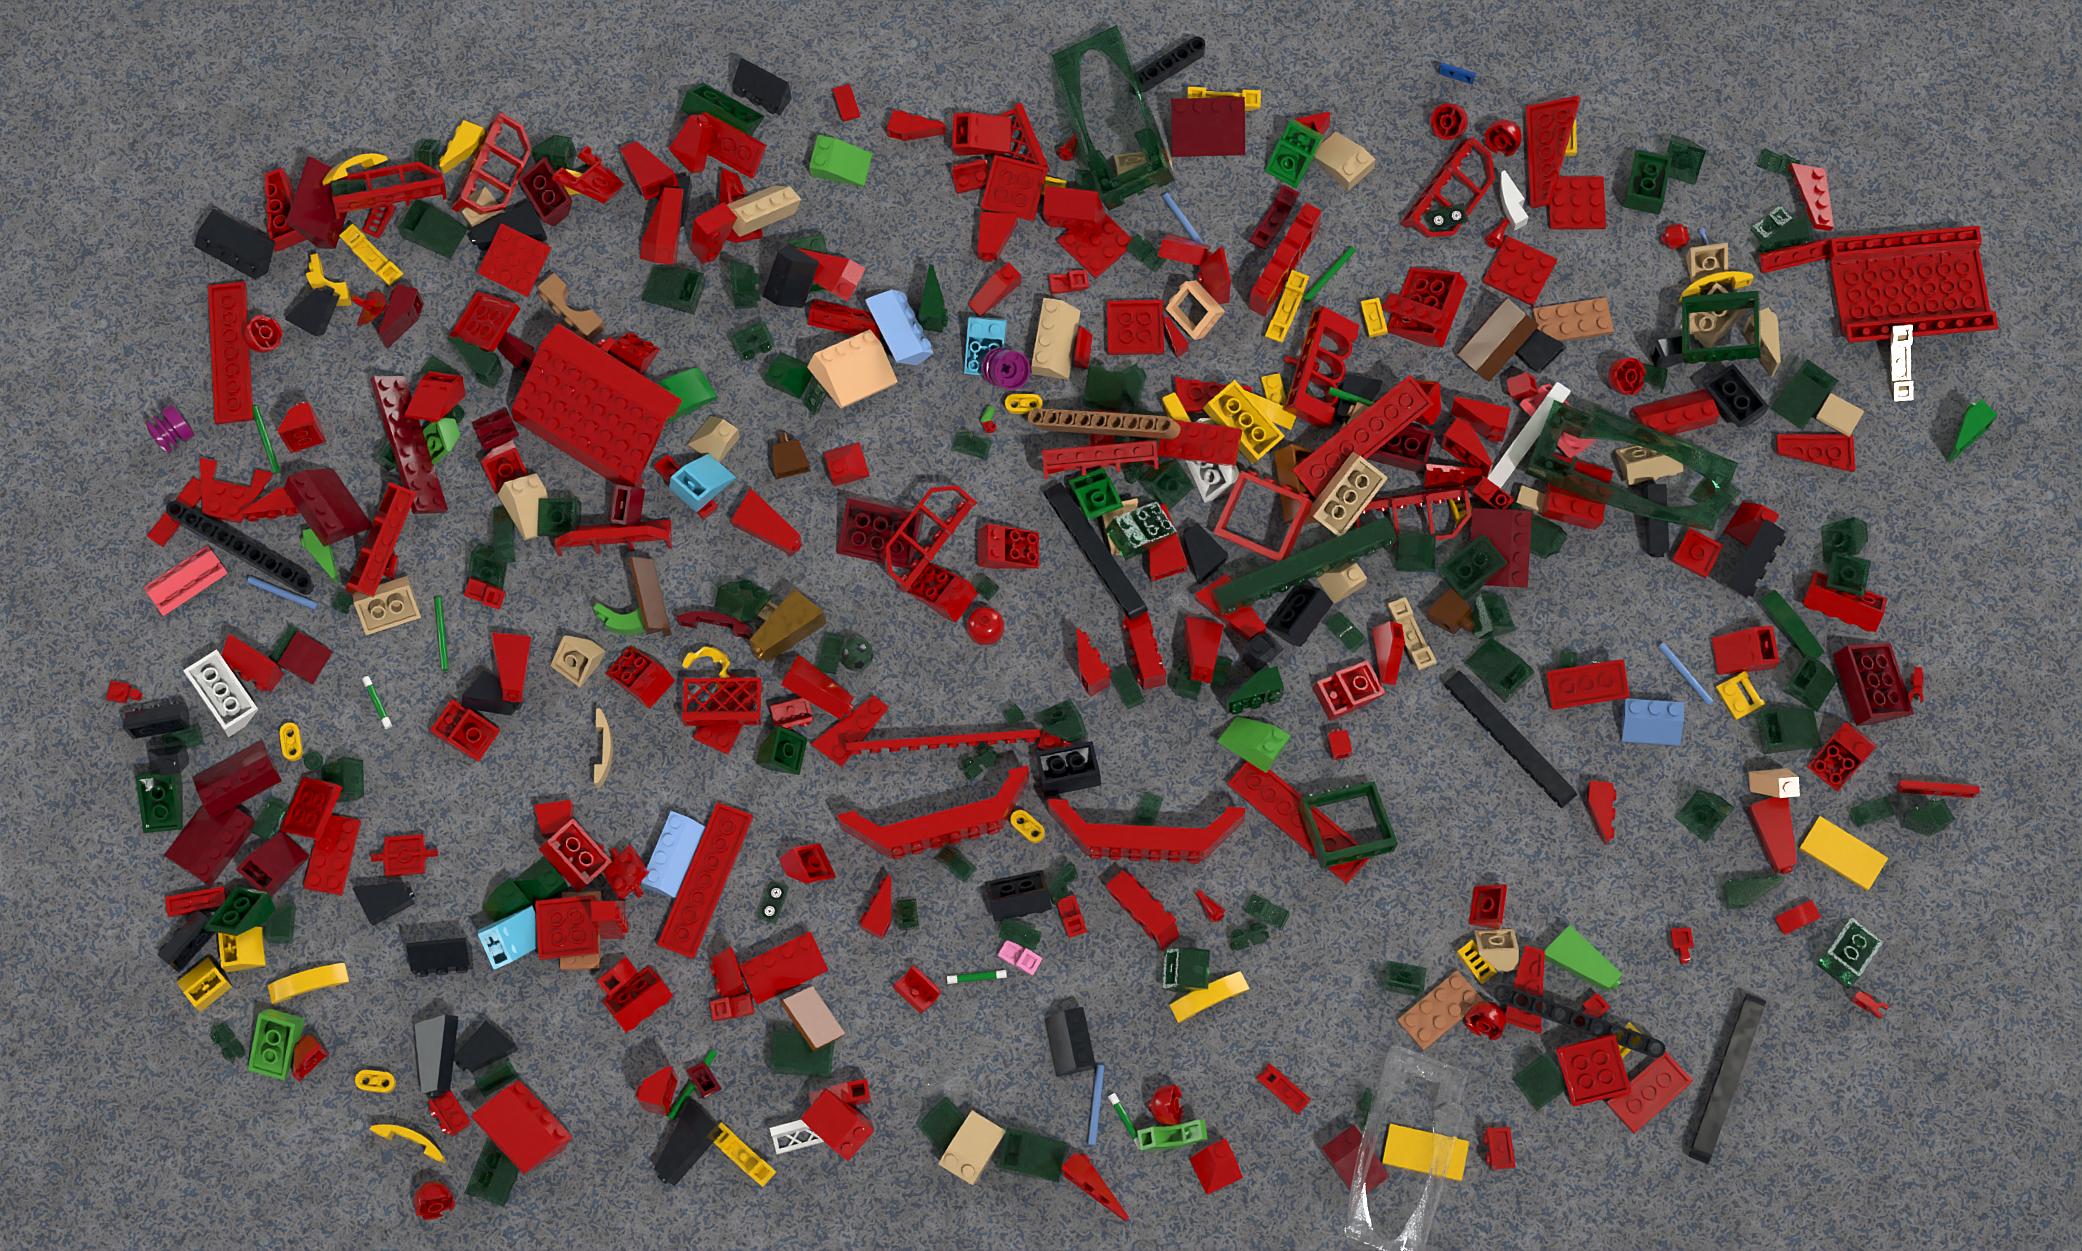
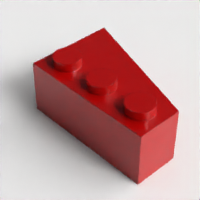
M725 202L694 219L690 250L703 265L707 262H713L718 257L737 219V216Z

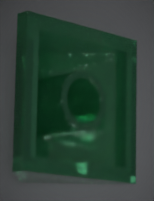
M1387 960L1382 990L1421 998L1425 987L1426 968Z

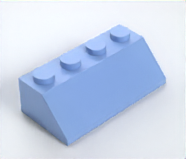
M889 290L865 300L897 363L917 366L933 354L931 344L925 338L923 328L917 322L915 312L910 308L907 297L903 292Z
M671 811L648 864L647 870L649 874L641 882L643 887L676 899L706 827L689 817Z

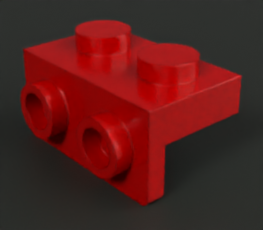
M802 697L770 705L775 727L780 726L791 730V726L798 724L799 727L811 724L810 721L814 720L809 701Z
M914 965L893 986V989L920 1014L931 1007L941 994L938 986L932 983Z
M1487 1127L1485 1133H1483V1143L1488 1147V1153H1485L1486 1164L1490 1165L1491 1170L1515 1168L1510 1127Z

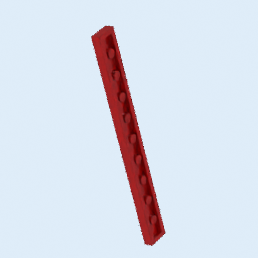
M1040 729L845 743L846 752H850V755H859L865 750H869L870 754L881 753V749H889V752H900L901 748H908V751L920 750L922 746H928L930 750L939 749V745H947V748H957L959 744L966 743L967 747L978 746V742H986V745H997V741H1005V744H1015L1017 740L1024 739L1025 743L1036 742V738H1040Z

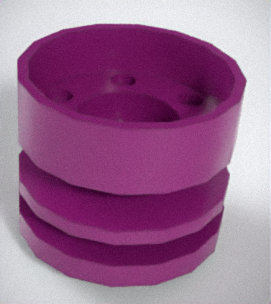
M1000 347L990 350L985 355L981 367L983 377L988 383L1007 390L1021 388L1027 382L1031 369L1029 360L1024 354Z
M172 404L161 410L164 420L161 421L155 415L152 417L157 425L153 426L149 420L145 422L151 437L168 454L173 452L168 446L169 443H172L176 449L179 447L175 440L179 437L183 442H187L195 436Z

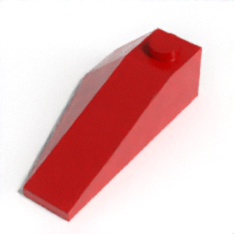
M797 248L820 262L813 282L848 302L866 268L848 258Z
M1075 1152L1061 1167V1175L1127 1223L1129 1216L1090 1163L1091 1159L1083 1153L1079 1155Z

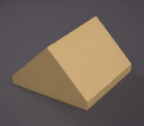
M1728 243L1692 247L1689 249L1686 261L1691 283L1712 274L1728 272Z
M1830 393L1816 419L1850 437L1864 410Z

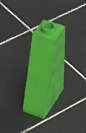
M1570 925L1545 950L1546 961L1605 992H1608L1610 988L1615 990L1621 984L1619 979L1623 974Z

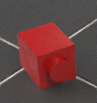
M1528 372L1507 379V392L1510 397L1517 401L1539 394L1535 376Z
M1335 729L1328 733L1327 741L1332 761L1351 757L1352 747L1348 731Z

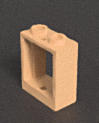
M1196 280L1186 281L1179 287L1180 291L1170 298L1169 304L1165 309L1194 340L1206 336L1225 311ZM1189 292L1208 311L1197 326L1178 307Z

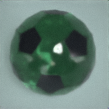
M850 638L844 642L839 652L842 664L850 671L865 670L872 663L874 657L871 644L863 638Z

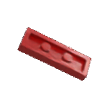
M224 886L165 897L167 916L170 918L195 913L197 910L202 912L218 909L227 899L226 889Z

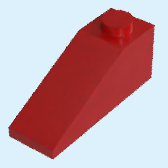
M1008 262L990 278L968 303V306L979 317H982L1022 283L1021 274Z

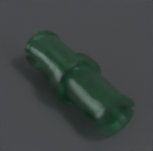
M1144 461L1132 462L1128 466L1127 474L1125 475L1127 483L1133 484L1141 476Z
M288 625L282 637L278 638L276 641L277 645L268 656L272 661L278 663L296 632H299L297 628Z

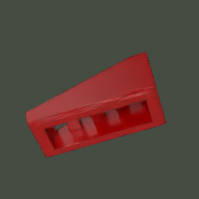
M392 204L376 206L377 212H373L372 209L362 232L379 239L397 209ZM381 207L388 209L387 212L380 210ZM377 214L383 215L384 218L377 217ZM374 219L381 222V225L373 223ZM370 226H373V227L377 228L378 231L375 232V231H373V230H371V229H369V228H370Z
M1166 316L1164 318V327L1174 354L1178 358L1189 350V343L1169 316Z

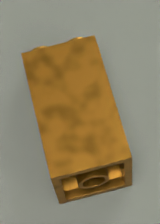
M793 589L749 640L751 649L754 652L753 656L759 661L770 662L826 624L824 611L796 589Z

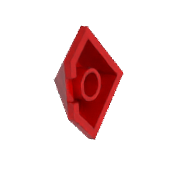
M310 1034L303 1036L297 1042V1046L294 1049L293 1077L299 1082L329 1055Z

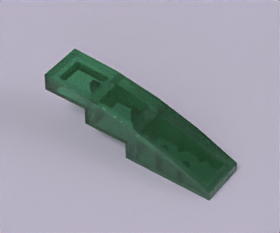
M505 506L493 507L496 563L516 562L515 524Z

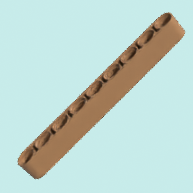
M1039 408L1031 410L1028 414V422L1044 431L1166 439L1176 438L1180 433V425L1166 416Z

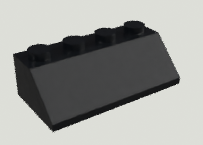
M213 209L199 228L194 247L256 280L268 273L275 241Z
M1765 519L1726 588L1746 599L1748 596L1753 597L1758 588L1755 586L1757 580L1764 578L1768 571L1764 569L1768 562L1772 564L1777 555L1774 552L1777 545L1781 547L1786 539V536H1784L1785 530Z

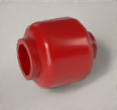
M1681 223L1667 226L1665 234H1662L1664 245L1668 244L1671 250L1687 246L1688 241H1690L1687 226L1684 227Z

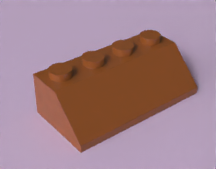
M1291 444L1275 451L1279 486L1281 487L1282 484L1292 488L1291 492L1296 494L1299 491L1309 495L1308 499L1314 503L1316 499L1313 498L1292 471L1295 466L1313 453L1314 450ZM1281 494L1284 522L1292 524L1301 502ZM1309 514L1304 524L1319 523Z

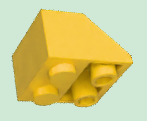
M254 927L238 936L218 933L221 967L226 972L266 966L262 927Z
M209 957L177 981L183 993L200 1012L232 988L231 984Z

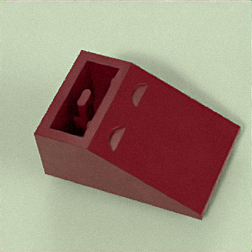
M396 284L395 289L391 291L390 303L384 309L383 322L378 326V334L385 348H389L419 320L424 302L418 289Z
M281 831L251 853L236 870L257 890L268 892L271 898L310 856Z

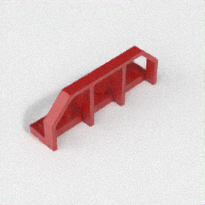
M501 112L490 122L451 207L452 210L458 212L462 207L464 209L467 207L479 215L503 210L507 206L532 150L522 124ZM502 122L517 131L525 151L521 160L495 145L496 141L494 139L496 136H499L503 129L501 126ZM489 151L518 167L510 186L481 169L490 157L488 155ZM481 178L506 193L502 204L483 208L471 201L468 196L474 192L477 186L475 184L476 179Z
M1474 137L1461 141L1400 224L1405 228L1411 226L1417 228L1426 238L1454 235L1495 180L1492 154ZM1472 146L1484 156L1487 180L1481 189L1459 170L1462 165L1460 162L1471 153ZM1451 174H1453L1475 194V197L1464 210V218L1461 222L1455 223L1450 231L1432 233L1420 222V216L1429 210L1433 199L1437 200L1449 213L1456 209L1440 194V189L1451 180Z
M420 161L348 174L331 192L336 219H340L339 213L371 207L373 212H377L376 206L404 201L406 206H410V200L442 195L443 200L447 199L445 181L442 174ZM420 170L433 178L406 184L403 173ZM399 174L401 185L372 190L370 179ZM366 180L368 191L340 195L350 182Z
M1156 440L1042 450L1044 479H1048L1049 474L1081 469L1082 476H1085L1086 469L1115 466L1118 473L1120 472V466L1154 465L1155 469H1159Z
M389 482L364 547H362L357 564L347 583L346 592L354 594L357 591L374 598L416 492Z
M958 485L930 488L883 547L886 574L899 584L897 589L902 593L910 590L911 585L928 563L934 559L935 554L949 536L955 532L954 530L971 508L978 503ZM955 491L966 501H960L955 507L956 513L953 516L950 515L944 522L923 505L934 492ZM918 510L922 511L942 528V530L939 529L933 535L934 541L931 545L927 544L924 548L903 532V529ZM898 536L922 555L919 560L916 558L911 563L909 573H904L901 577L892 571L890 546Z
M1463 486L1371 499L1361 514L1369 513L1371 509L1386 511L1388 507H1392L1396 540L1379 543L1360 528L1359 516L1355 523L1356 531L1378 548L1455 538L1471 517L1468 490ZM1445 499H1452V501L1465 500L1466 515L1451 533L1435 535L1431 501L1434 504L1444 503ZM1408 504H1414V506L1427 505L1430 536L1400 540L1397 509L1406 508Z
M671 520L640 522V526L617 523L557 528L555 549L560 557L563 556L562 547L593 545L596 554H600V545L628 543L630 551H634V542L659 540L666 541L668 549H672Z

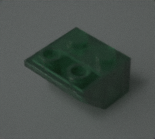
M552 135L534 146L531 150L535 164L546 157L554 170L558 171L563 167L565 170L573 171L577 152L572 137Z
M741 579L740 581L728 582L718 586L715 607L743 622L754 619L772 598V594L765 591L764 588L753 584L749 579Z
M1807 654L1784 692L1817 712L1837 682V679L1825 664Z
M341 757L322 766V781L334 783L342 787L340 797L336 803L354 802L364 797L363 760Z
M1935 798L1925 803L1926 806L1921 809L1915 807L1909 810V814L1904 816V820L1900 825L1902 828L1930 837L1945 830L1955 818L1944 798L1938 801Z
M1195 948L1164 950L1162 989L1175 993L1208 989L1210 950Z

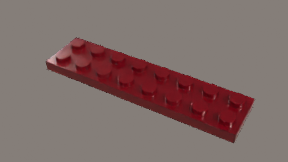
M373 376L370 381L404 487L416 492L411 505L413 514L445 513L448 510L434 464H432V458L420 421L405 417V412L412 399L405 376Z

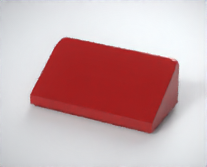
M1081 326L1078 329L1074 366L1076 368L1088 369L1093 335Z

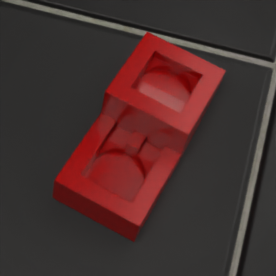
M850 84L833 88V94L843 122L860 118V112Z
M1087 270L1068 271L1067 274H1049L1048 276L1050 294L1081 291L1089 288Z
M470 577L464 596L480 601L483 605L500 610L506 591Z
M1072 895L1056 900L1068 938L1086 933L1087 929L1076 896Z
M1810 900L1775 918L1784 935H1787L1822 917L1813 900Z
M752 994L733 998L726 997L710 1002L713 1021L755 1014Z

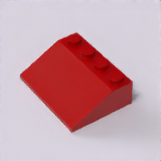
M1411 267L1400 296L1449 312L1452 318L1445 330L1441 332L1392 315L1387 326L1388 333L1425 346L1443 348L1467 287V282L1460 272Z
M520 1080L506 1087L471 1115V1118L523 1174L560 1154L572 1139L568 1131Z

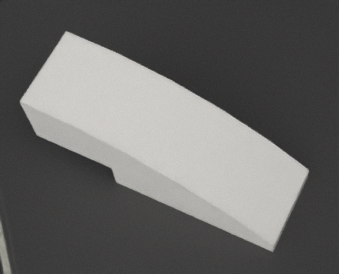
M1504 170L1500 176V197L1504 213L1510 221L1509 224L1515 231L1526 225L1528 221V216L1522 208L1525 199Z

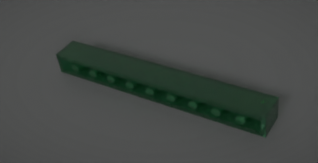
M1386 516L1212 590L1213 600L1221 616L1224 614L1231 615L1243 606L1247 608L1255 604V601L1269 599L1274 593L1286 592L1293 585L1300 586L1312 577L1319 578L1325 574L1324 572L1338 570L1343 564L1348 562L1352 564L1364 555L1368 557L1375 554L1376 550L1381 548L1388 549L1394 545L1397 536Z

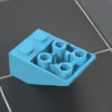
M973 316L968 318L964 374L983 375L981 367L985 355L994 348H1005L1007 319Z
M707 454L677 471L670 479L669 489L695 512H698L734 481L736 477L710 454Z
M532 906L477 930L494 970L538 948L537 920Z

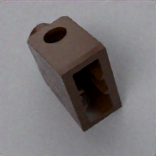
M789 433L779 434V443L772 446L776 480L811 471L808 459L799 440H790Z
M1451 587L1426 612L1430 623L1452 634H1456L1460 628L1470 632L1475 626V623L1470 620L1472 616L1470 606Z

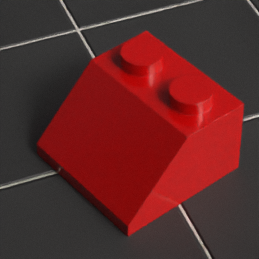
M732 947L711 958L713 964L709 966L712 976H717L718 983L715 986L718 995L722 994L723 998H730L747 992Z

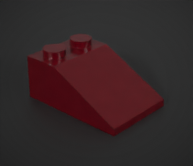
M1352 1125L1321 1149L1322 1155L1357 1201L1390 1177L1355 1125Z

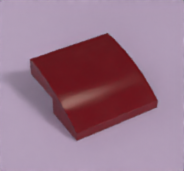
M506 407L472 422L484 451L519 436Z
M296 632L277 664L279 667L313 685L333 652L311 638Z

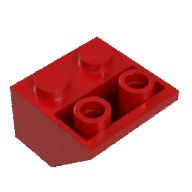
M628 332L615 340L616 342L611 346L608 354L643 375L660 348L654 346L652 342L645 341L639 338L638 335Z

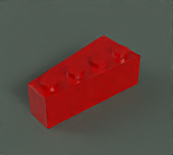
M282 167L266 173L267 230L269 231V239L275 241L274 251L277 252L307 239L286 223L295 196L289 175Z
M1148 611L1132 621L1125 614L1122 626L1124 632L1128 631L1129 638H1126L1129 650L1132 649L1134 653L1131 659L1133 667L1138 668L1139 673L1136 674L1138 685H1142L1143 690L1166 685V671L1163 668L1161 654L1157 653L1158 644L1156 637L1152 635L1154 632Z
M1122 870L1106 884L1108 893L1126 912L1130 910L1129 915L1137 925L1143 924L1142 928L1151 940L1155 937L1159 945L1158 948L1163 952L1180 937L1175 923L1177 920L1172 913H1166L1163 910V905L1157 899L1153 900L1150 897V892L1144 886L1140 887L1137 884V879L1131 873L1128 875Z
M591 901V922L601 939H625V933H629V921H626V901Z

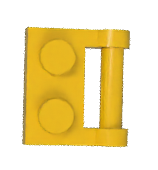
M1746 671L1715 688L1735 721L1766 705L1749 681V675ZM1741 682L1754 704L1749 705L1737 683Z

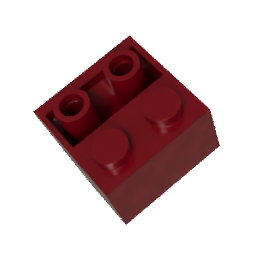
M613 483L608 521L623 525L640 526L645 489Z

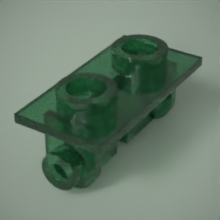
M983 746L977 751L978 755L974 758L969 757L962 762V767L959 770L966 771L964 776L967 780H973L983 772L979 765L983 764L987 769L997 761L999 755L996 751L991 752L994 749L993 746Z
M1004 919L998 937L1036 950L1037 944H1039L1041 939V931Z
M1255 923L1249 926L1250 929L1232 931L1231 935L1227 936L1230 941L1233 940L1230 943L1232 951H1239L1250 947L1248 939H1251L1253 945L1266 942V939L1270 938L1268 931L1264 932L1265 929H1268L1267 926Z
M220 1023L217 1027L215 1025L212 1026L210 1037L213 1043L220 1046L223 1057L226 1060L229 1059L233 1065L236 1057L242 1058L245 1055V1049L238 1039L232 1042L229 1041L235 1035L227 1024Z

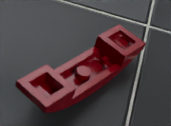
M1283 185L1261 225L1256 228L1249 242L1266 250L1290 214L1300 192Z
M689 612L678 615L676 619L680 626L697 629L698 623L703 622L733 628L732 631L736 637L751 639L753 636L752 630L745 624L731 616L717 612Z

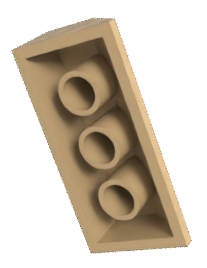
M774 185L727 205L737 216L732 228L741 237L791 216L796 212L801 198L790 186Z
M1043 299L1031 365L1032 374L1069 380L1080 310L1062 300Z
M1352 452L1312 504L1308 514L1342 539L1388 477L1360 455Z

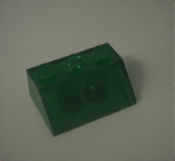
M489 1137L485 1142L464 1194L496 1206L505 1207L510 1198L512 1187L517 1181L519 1169Z

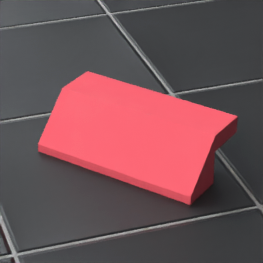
M1550 383L1541 386L1538 389L1539 394L1524 399L1519 405L1532 417L1553 386ZM1566 400L1543 429L1569 458L1578 456L1600 438Z
M206 545L144 586V589L164 616L228 573L209 545Z

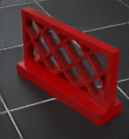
M1022 102L1016 104V108L998 115L1007 118L1012 115L1016 116L1014 125H1011V142L1018 144L1015 152L1011 151V153L1007 154L1013 155L1012 159L1019 157L1024 159V162L1030 161L1036 165L1047 167L1049 172V166ZM1015 130L1023 133L1020 141L1012 138ZM1021 146L1029 148L1027 156L1018 154Z
M761 677L684 678L683 725H761ZM716 683L720 688L712 695L706 688L710 684ZM730 683H735L739 687L733 694L725 689ZM749 683H757V689L752 694L745 689ZM688 684H697L700 689L692 695L688 691ZM743 690L749 697L743 703H740L735 696ZM702 691H705L710 698L702 704L696 697ZM724 691L729 698L721 704L715 697ZM752 699L757 704V710L748 711L744 706ZM693 700L700 705L696 711H688V705ZM712 700L719 705L715 711H709L706 708ZM731 700H734L739 705L734 711H729L725 707Z

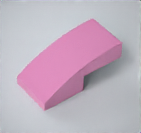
M1006 939L997 954L999 958L1030 975L1034 974L1043 959L1010 939Z

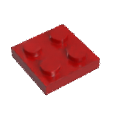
M1689 528L1671 562L1706 579L1724 545Z

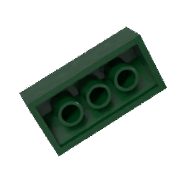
M705 83L687 90L680 109L689 117L691 115H702L703 112H707L749 136L753 135L765 117Z

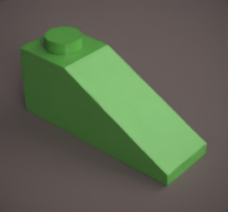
M312 529L303 530L304 537L301 538L303 548L308 550L310 555L335 584L339 583L331 544L323 547Z

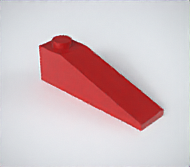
M722 169L719 204L725 202L728 205L745 198L746 190L738 174ZM732 228L726 240L740 243L760 239L763 237L762 228L741 237Z
M664 187L643 236L640 259L671 265L677 263L683 189Z

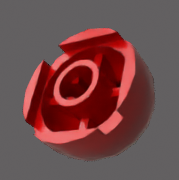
M1445 103L1434 109L1430 124L1433 126L1434 134L1443 140H1452L1464 134L1468 126V117L1461 106Z
M1507 119L1493 122L1484 133L1486 138L1484 142L1488 149L1496 154L1500 151L1506 155L1505 157L1513 155L1519 148L1522 140L1520 128L1517 124Z
M266 315L255 316L246 324L244 329L246 345L258 353L273 351L281 344L280 341L283 336L277 321L273 318L265 317Z
M1632 357L1616 360L1608 371L1609 385L1615 392L1623 395L1638 393L1645 383L1643 382V375L1646 376L1644 365L1640 360Z
M980 607L970 614L966 628L973 642L979 645L995 644L1001 639L1005 623L1002 615L996 609Z
M1482 1001L1474 1004L1465 1017V1020H1467L1466 1026L1472 1033L1481 1037V1032L1489 1036V1040L1499 1039L1506 1026L1505 1013L1494 1002Z
M1178 1085L1161 1086L1154 1092L1151 1100L1148 1102L1149 1111L1163 1125H1178L1182 1120L1183 1106L1179 1108V1098H1182V1093Z
M426 1182L416 1191L413 1199L416 1216L419 1217L420 1215L424 1220H434L442 1217L443 1215L440 1212L448 1209L451 1212L455 1207V1200L451 1189L440 1182Z

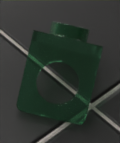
M1643 364L1646 371V376L1643 375V382L1660 386V393L1663 394L1668 369Z

